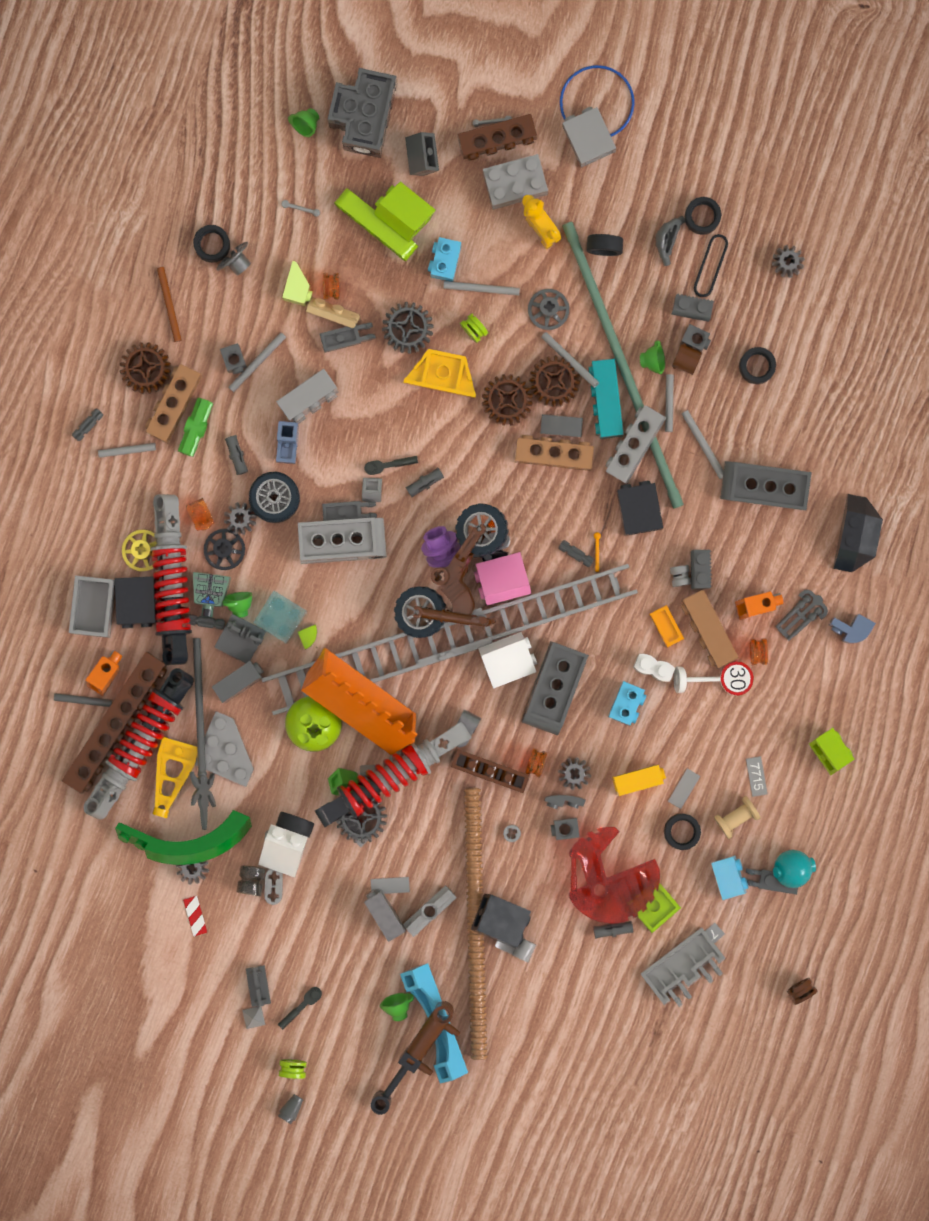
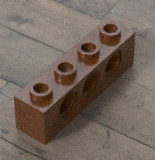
M531 114L458 133V141L463 159H468L469 161L478 159L479 155L487 154V156L498 153L497 150L504 148L506 151L516 148V145L522 143L524 146L534 143V140H537V133ZM517 129L521 132V136L513 137L511 132ZM499 134L503 137V140L495 142L492 139L493 136ZM480 139L484 141L485 145L483 147H476L474 142Z
M457 749L451 765L452 768L520 793H524L530 777L528 774Z

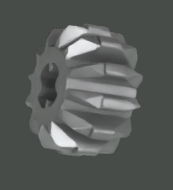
M785 245L784 251L778 248V254L773 255V259L777 261L772 262V266H778L775 272L778 273L781 270V277L788 273V277L792 278L793 273L798 275L800 273L798 269L804 268V265L800 262H803L805 258L798 257L802 252L799 250L795 253V246H792L789 251L788 245ZM787 258H790V259H791L790 262H793V263H790L789 266L786 265V264H785L786 261H784V260H786Z
M237 502L235 503V510L232 506L228 507L232 513L225 512L224 515L230 517V519L224 520V523H231L227 527L229 531L235 527L234 534L237 535L240 529L241 534L245 535L244 528L251 532L252 529L248 525H256V522L251 519L257 516L256 514H250L253 511L251 507L246 510V503H243L242 508H240ZM242 514H244V522L236 523V521L238 520L236 516H242Z
M577 757L574 764L568 758L569 766L565 763L561 764L566 770H558V773L565 774L559 780L567 779L563 785L564 787H567L571 782V790H574L575 783H577L578 789H582L580 782L582 781L587 785L588 782L583 778L591 777L590 774H585L584 772L590 770V767L582 768L586 763L584 760L578 765L579 758ZM577 768L579 770L578 775L580 776L577 779L576 777L572 779L570 777V770Z
M208 861L194 864V867H197V871H194V873H191L188 865H176L177 868H182V871H178L177 875L184 874L181 878L182 882L188 877L189 885L192 884L193 878L195 883L199 884L198 876L204 880L206 876L202 872H209V869L203 868V866L208 864Z

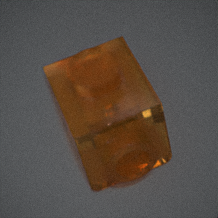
M203 498L186 505V509L197 531L207 530L214 524L213 517Z

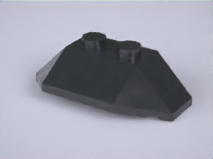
M847 494L833 569L852 573L876 557L883 519L866 497Z

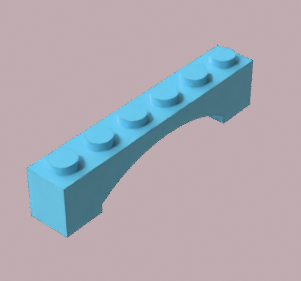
M427 963L405 971L400 976L406 992L410 991L415 996L427 1017H429L436 1005L442 1000ZM444 1009L438 1011L441 1016H447ZM443 1030L435 1041L436 1064L433 1065L440 1083L453 1081L468 1073L455 1036Z

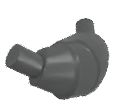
M683 216L664 223L656 233V247L664 266L671 264L669 256L672 254V248L680 230V225L685 223Z

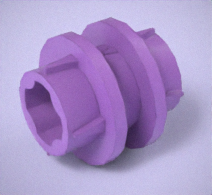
M439 526L425 533L423 537L425 542L422 544L421 550L427 556L426 560L429 566L443 568L451 563L461 545L457 542L458 539L455 532L447 531L445 526Z

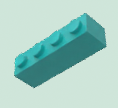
M615 359L592 361L588 371L599 382L595 388L590 386L591 397H595L596 404H593V415L597 416L598 423H595V433L599 435L600 439L623 437Z

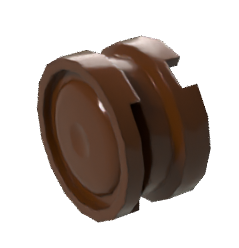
M806 978L788 989L787 993L793 997L792 1001L795 1005L804 1002L818 992L816 987L812 986L810 978Z

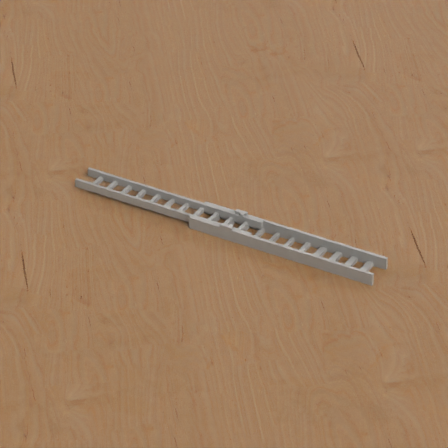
M626 564L484 611L481 608L475 609L471 615H477V617H486V614L500 610L506 632L492 636L490 626L485 627L488 638L474 642L469 625H464L469 644L456 648L449 626L457 623H444L440 629L445 628L451 650L439 654L437 653L433 637L430 636L428 640L433 655L419 659L413 641L414 637L401 633L336 654V656L341 658L352 654L357 671L365 676L357 652L371 648L380 676L371 679L373 683L477 650L480 647L491 644L492 640L619 600L638 592L636 589L620 595L619 583L613 573L629 568V565ZM609 575L615 596L602 600L595 579ZM591 581L597 602L584 606L577 585ZM572 587L579 608L565 612L559 590ZM554 592L561 614L547 618L541 596ZM536 598L543 620L529 624L522 602ZM518 604L524 626L511 630L504 608ZM407 636L416 665L402 669L393 640ZM389 642L398 671L384 675L375 646ZM316 661L262 678L263 683L278 678L287 705L285 708L272 711L273 715L288 711L294 704L285 675L296 672L302 689L306 677L304 669L312 667Z

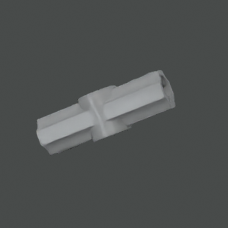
M445 885L413 914L403 926L413 937L416 936L457 897ZM427 906L434 907L435 914L433 916H427L424 913V909Z

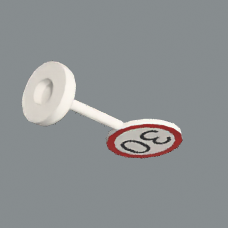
M738 661L727 664L721 671L720 677H687L685 669L681 666H676L674 670V688L676 693H683L686 690L687 682L720 681L721 686L727 693L739 696L747 693L754 681L753 672L750 667Z

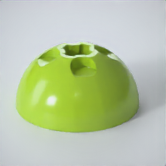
M307 696L299 699L290 707L285 718V729L289 739L297 747L305 751L317 752L325 750L335 743L341 733L342 720Z

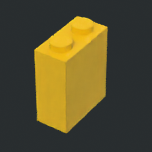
M659 765L649 766L612 777L617 796L664 784L663 779H666L664 769L662 767L659 768Z

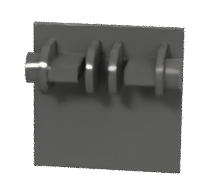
M232 614L214 647L247 663L252 659L259 644L261 645L266 631Z

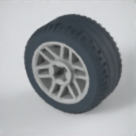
M267 472L253 482L249 491V503L253 512L262 520L270 523H280L292 517L298 509L300 502L298 487L286 474ZM273 494L278 495L276 501L271 499Z

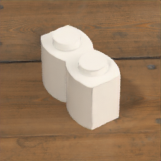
M639 654L633 666L637 672L651 675L661 682H669L675 670L671 664L657 661L647 654Z

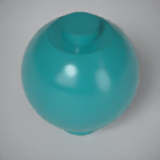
M787 850L777 857L774 863L773 875L783 886L799 888L810 880L812 873L816 871V863L812 857H808L802 851Z

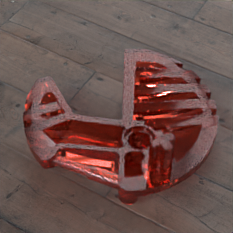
M616 827L596 829L599 831L598 833L590 831L586 834L589 836L588 838L584 839L581 837L569 851V856L571 857V891L569 892V898L582 914L602 923H622L629 921L628 917L633 916V919L639 916L637 912L640 910L644 912L647 909L646 904L648 902L651 904L654 900L653 893L655 888L658 891L660 869L656 860H650L613 876L606 877L601 853L620 831ZM576 858L580 860L587 882L586 885L577 888ZM598 884L603 885L605 888L604 893L601 895L594 893V888Z

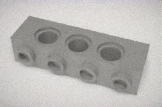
M646 405L638 409L635 414L636 421L634 424H630L625 431V434H627L624 441L620 440L615 448L617 453L614 458L610 457L605 465L607 473L624 483L629 482L667 418ZM644 421L648 422V431L641 432L640 424ZM633 438L639 440V446L636 449L630 447V441ZM626 454L629 456V463L622 465L620 458Z

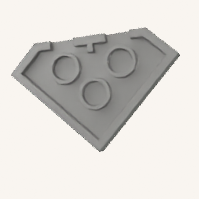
M216 711L205 735L206 770L247 787L254 768L236 722L233 718ZM198 756L195 763L196 766H198Z

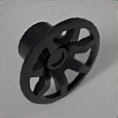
M216 530L208 536L204 544V556L207 562L219 570L235 568L242 562L245 555L244 541L238 533L237 535L234 534L233 530ZM222 533V539L217 541L212 539L216 534ZM226 533H231L236 538L229 541L226 539ZM238 540L241 543L242 551L233 548V545ZM211 541L214 544L213 550L207 552V546ZM241 554L239 560L233 563L231 555ZM210 555L218 556L216 564L210 560ZM223 559H227L231 566L221 567L220 564Z

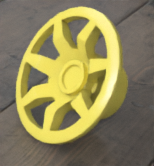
M148 530L132 532L127 536L122 545L124 561L130 568L137 571L153 569L152 565L149 566L148 557L152 556L150 548L156 546L157 543L156 541L152 543L147 542V534L153 537L155 534ZM144 533L142 540L136 541L133 538L134 535ZM131 540L133 543L132 547L126 550V544ZM126 554H133L135 557L132 564L128 561ZM139 560H143L146 568H139L135 565Z

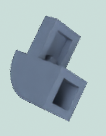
M278 422L276 463L296 464L299 425L297 422Z
M857 614L850 626L836 618L831 619L829 626L832 627L831 630L836 634H845L842 642L853 644L866 639L876 623Z

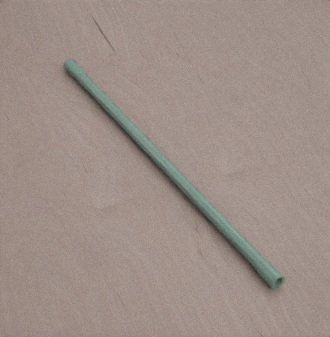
M573 222L562 225L564 233L571 245L637 413L640 407H644V404L580 245ZM642 422L643 431H648V422ZM655 436L650 448L666 486L672 507L675 509L683 506L684 503L675 486Z

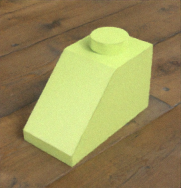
M292 261L282 298L284 301L306 306V303L311 301L313 291H310V285L297 262Z

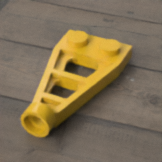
M165 737L162 739L157 754L153 815L163 818L168 817L170 807L188 779L190 772L195 767L198 756L196 746ZM170 759L183 764V769L176 778L169 777L166 774V762ZM164 780L175 783V788L170 796H165L161 792ZM164 805L165 809H161L159 806Z

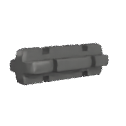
M94 409L91 413L92 415L88 416L79 425V429L72 433V436L77 441H81L84 434H87L96 425V421L103 417V413L99 409Z
M563 540L559 545L561 551L564 553L566 551L569 556L579 562L582 561L585 566L590 567L594 558L585 555V552L573 545L571 546L569 542Z
M188 615L190 622L187 624L194 626L197 624L207 628L216 627V629L223 630L225 627V620L223 619L215 620V618Z

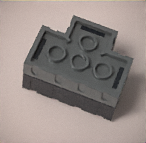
M359 68L355 86H347L336 82L328 115L329 128L345 131V136H343L342 140L345 151L381 158L382 147L386 138V129L388 128L391 116L390 111L392 110L395 98L394 93L397 89V76Z

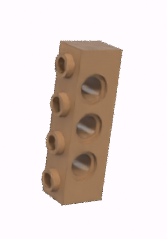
M182 364L174 368L171 374L173 379L170 385L166 384L162 392L164 396L161 401L158 400L153 410L155 414L153 418L148 419L145 425L147 434L167 444L203 377L200 373ZM185 382L186 388L178 391L176 389L177 383ZM172 398L177 399V405L174 408L168 407V401ZM163 415L169 418L168 423L165 425L159 424V418Z
M522 435V438L517 439L515 463L591 471L594 446H590L588 442H579V445L571 444L570 440L562 439L560 442H552V438L541 437V440H533V436ZM538 446L541 449V453L533 455L530 452V448ZM557 448L560 451V455L552 457L549 454V450ZM576 450L579 453V457L572 460L569 458L568 452Z

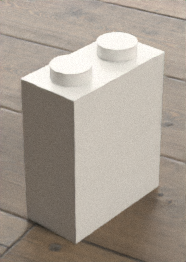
M522 632L478 648L493 688L536 672L534 666L537 665L534 653L530 654L528 649L532 648L528 637H523Z
M271 824L258 865L295 878L308 837Z

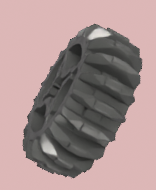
M408 302L404 303L405 308H402L399 303L397 304L398 311L393 307L391 308L393 315L386 313V317L390 320H383V324L388 325V327H383L382 331L389 332L384 335V339L391 338L387 342L390 346L395 343L393 347L395 351L400 346V353H404V349L408 348V354H411V348L413 347L416 352H419L418 345L424 349L425 344L423 341L430 342V339L426 336H433V332L428 329L434 328V325L427 324L432 321V317L425 318L428 315V311L426 310L421 313L423 308L421 305L416 310L414 302L411 308H408ZM409 313L405 321L394 322L398 316ZM414 315L422 320L424 329L419 328V326L413 323ZM410 320L411 327L414 329H409L406 335L405 328L402 329V327H406ZM392 327L397 328V330L403 333L402 341L394 336ZM422 334L416 341L407 343L411 335Z
M372 797L373 807L377 814H369L364 810L363 815L371 816V818L364 820L365 822L362 823L363 828L361 827L360 820L351 819L353 816H346V814L337 820L342 821V824L337 825V828L344 827L345 830L341 832V835L348 832L349 835L346 839L349 840L351 836H354V843H357L358 838H361V843L364 844V837H367L368 841L372 842L370 835L373 834L375 838H378L379 835L376 831H384L383 828L379 827L380 824H387V822L381 821L382 818H387V814L381 815V811L386 810V808H379L378 805L381 803H375V799ZM377 819L375 827L370 832L365 833L366 822ZM346 821L356 822L359 826V833L352 831Z

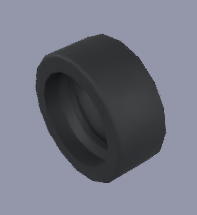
M698 197L687 206L684 218L686 225L692 232L705 235L717 228L722 214L716 201L708 197ZM698 205L709 206L714 212L713 222L705 227L696 225L692 220V211Z
M206 225L200 228L193 239L197 255L209 263L223 260L230 250V240L227 233L216 225ZM208 233H216L223 240L221 251L215 255L206 254L201 248V240Z
M609 234L589 235L587 237L586 251L600 256L621 255L623 253V238Z
M762 347L749 349L740 359V374L746 381L757 385L767 382L776 370L774 355ZM757 354L764 356L769 363L767 373L760 377L751 375L746 366L748 359Z
M281 811L276 826L310 838L314 823Z
M676 814L666 822L664 836L668 844L673 848L688 850L694 847L700 840L701 828L698 821L691 815ZM678 821H687L693 827V837L687 843H678L671 835L672 826Z

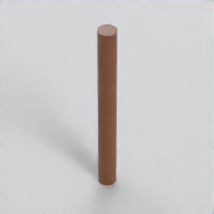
M159 267L157 272L174 342H180L182 339L164 267Z

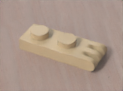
M312 297L306 312L350 328H354L360 319L359 314L346 310L340 305L327 303L321 298Z

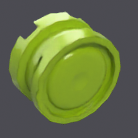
M472 313L468 315L466 321L460 322L461 327L475 343H478L482 336L488 334L484 325L476 316L473 317Z
M282 1059L280 1060L281 1070H279V1076L303 1079L306 1076L304 1068H306L307 1062Z

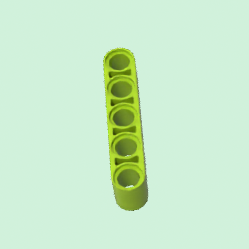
M346 188L334 202L340 210L402 260L407 261L418 248L414 241L408 242L373 214L375 210Z

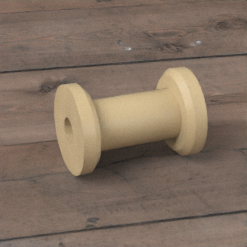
M747 796L742 798L743 805L722 818L720 815L714 816L715 821L728 839L732 838L733 829L751 817L754 820L761 819Z

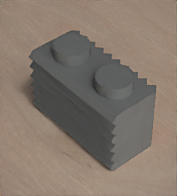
M678 293L674 298L671 315L709 322L714 301L706 300L705 298L702 300V298L698 299V297L694 298V296L690 297V295L687 297Z
M710 550L691 551L692 590L710 589L712 587L710 585L712 583L710 581L712 579L710 577L712 575L710 573L712 571L710 569V553L712 551Z

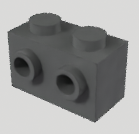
M420 132L405 137L410 175L425 176L439 171L435 133Z

